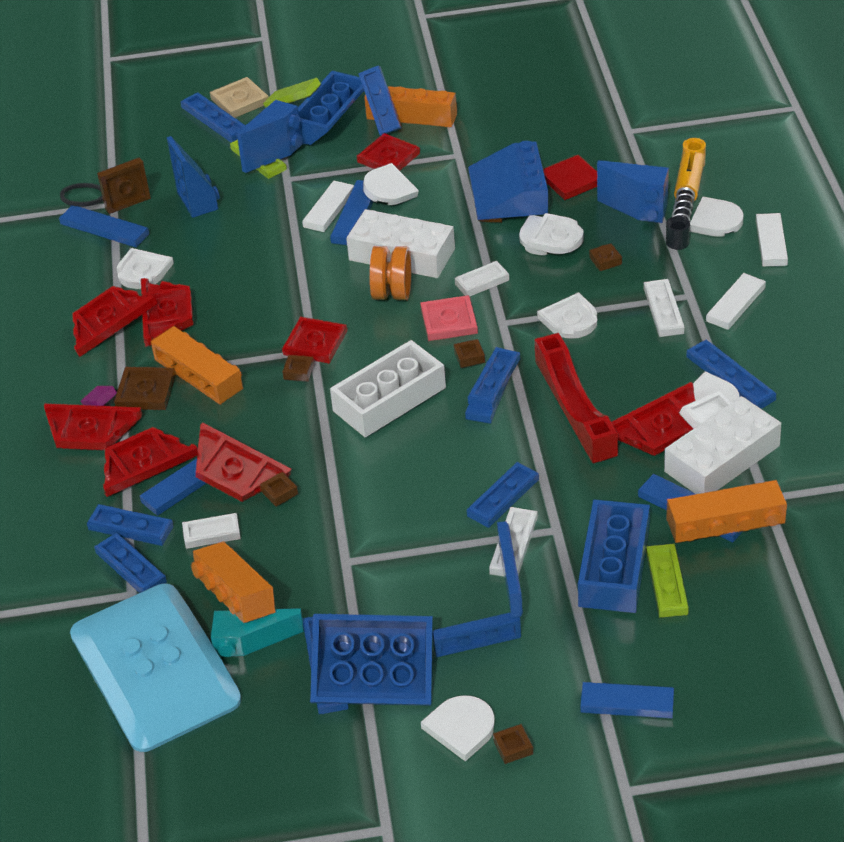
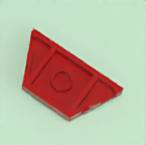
M141 278V295L143 297H147L149 294L153 295L158 303L142 314L145 347L150 346L153 339L173 326L182 331L193 325L190 286L174 285L165 281H161L160 285L149 283L148 278Z
M112 286L73 313V323L75 324L73 334L76 338L74 349L77 355L81 357L158 304L155 297L150 294L147 297L139 296L137 291L123 290L120 287Z
M690 382L612 421L618 433V440L655 456L693 430L692 426L679 413L683 406L696 401L693 383Z
M44 404L56 448L105 450V448L113 445L142 418L141 407Z
M203 422L200 425L196 478L243 502L260 493V484L281 472L287 477L291 475V468Z
M152 427L105 448V484H103L106 497L198 456L197 446L194 444L186 446L180 443L179 438L173 435H166L163 431Z

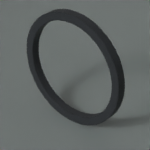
M92 183L72 184L63 188L60 192L61 201L72 206L95 205L102 202L103 197L101 196L98 199L87 202H75L64 197L67 191L75 188L88 187L101 191L100 185Z

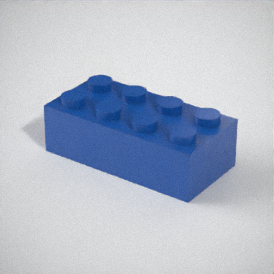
M593 500L578 580V607L636 613L649 534L650 505Z

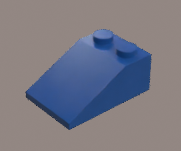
M275 100L237 133L242 172L247 173L262 165L275 162L276 159L290 156L303 144L298 106Z
M171 136L167 137L177 193L192 218L218 210L217 200L220 199L216 186L212 187L209 175H204L197 163Z
M598 160L597 201L635 219L663 223L668 207L669 168Z

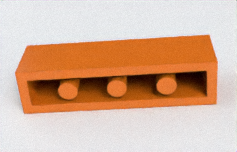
M388 86L401 123L442 127L453 126L457 116L456 93L444 90L433 91L422 88L411 89ZM365 95L366 117L369 120H374Z
M175 326L151 341L154 358L157 362L166 368H174L176 375L218 404H222L243 389L242 373L236 365H231L219 354L213 353L203 343H198L188 333L182 332Z
M777 480L667 499L666 519L675 543L783 524L786 519L787 503Z
M224 541L193 551L194 562H192L191 566L194 576L197 579L199 578L206 588L211 590L217 596V599L223 602L230 612L235 614L243 623L275 613L273 587Z

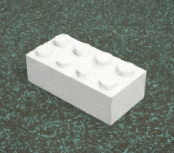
M365 209L347 236L349 260L370 264L373 246H387L391 255L396 246H408L411 252V273L438 278L455 250L454 226Z
M410 340L331 387L333 412L361 435L367 437L445 389L444 365Z
M741 396L666 447L664 472L695 494L717 491L780 446L781 422Z

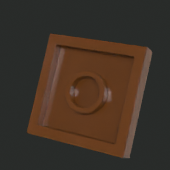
M140 157L97 173L105 210L108 214L151 199L144 163Z
M125 367L114 400L115 406L141 407L143 410H166L176 376L175 369Z

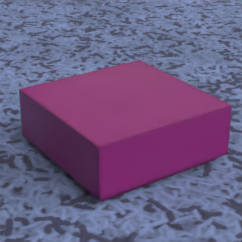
M97 386L81 400V403L83 405L104 406L117 392L113 386Z

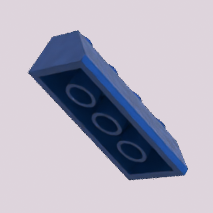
M331 71L310 97H307L298 107L303 144L311 145L326 134L362 94L364 88L360 77Z

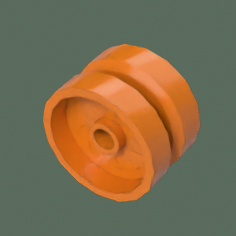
M373 246L370 259V291L373 300H386L390 294V289L394 300L409 299L412 270L411 252L408 246H396L392 255L387 246Z

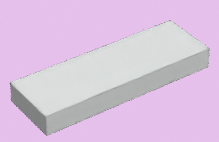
M333 181L304 218L303 227L325 232L346 204L354 185Z
M780 213L756 214L762 266H787L788 257Z
M743 273L708 312L706 321L729 330L765 289L766 281Z
M669 280L644 282V291L659 337L684 334V324Z
M510 507L506 521L509 524L517 573L519 575L538 516L537 511ZM498 543L489 570L492 575L504 577Z

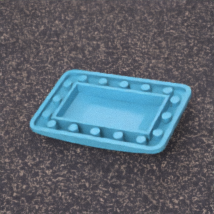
M156 585L79 620L71 628L70 634L73 643L130 745L136 751L147 752L234 711L240 705L241 695L236 684L202 627L173 585Z

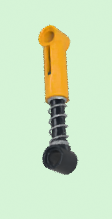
M689 138L683 142L682 158L674 191L676 198L672 217L666 222V245L674 250L685 249L690 244L692 203L698 196L706 156V143L700 138Z

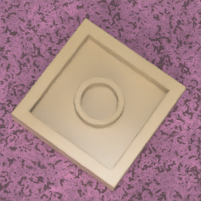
M248 77L210 92L211 100L234 118L264 106L263 103L269 98Z

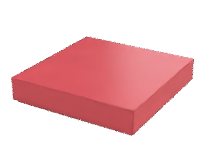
M469 295L420 303L428 341L478 334Z

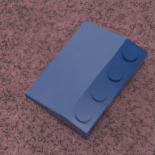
M522 141L520 143H513L468 167L477 220L544 215L548 213V188L536 142Z
M313 614L310 703L431 706L432 616Z

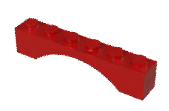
M555 333L535 339V362L592 463L618 456V433L609 417L600 413L587 397L575 371L568 347L561 335Z

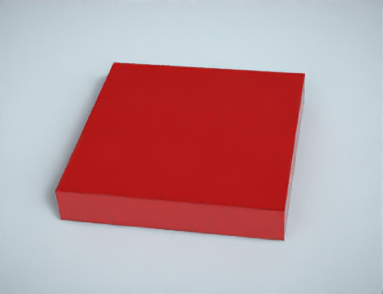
M384 133L357 155V162L372 169L392 163L400 171L420 154V147Z
M579 155L543 169L546 183L564 200L597 187V171Z
M300 317L282 348L283 355L313 357L314 361L330 364L347 333V325Z

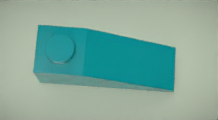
M301 608L275 609L273 614L243 623L230 610L214 611L211 632L212 646L219 656H244L304 632Z

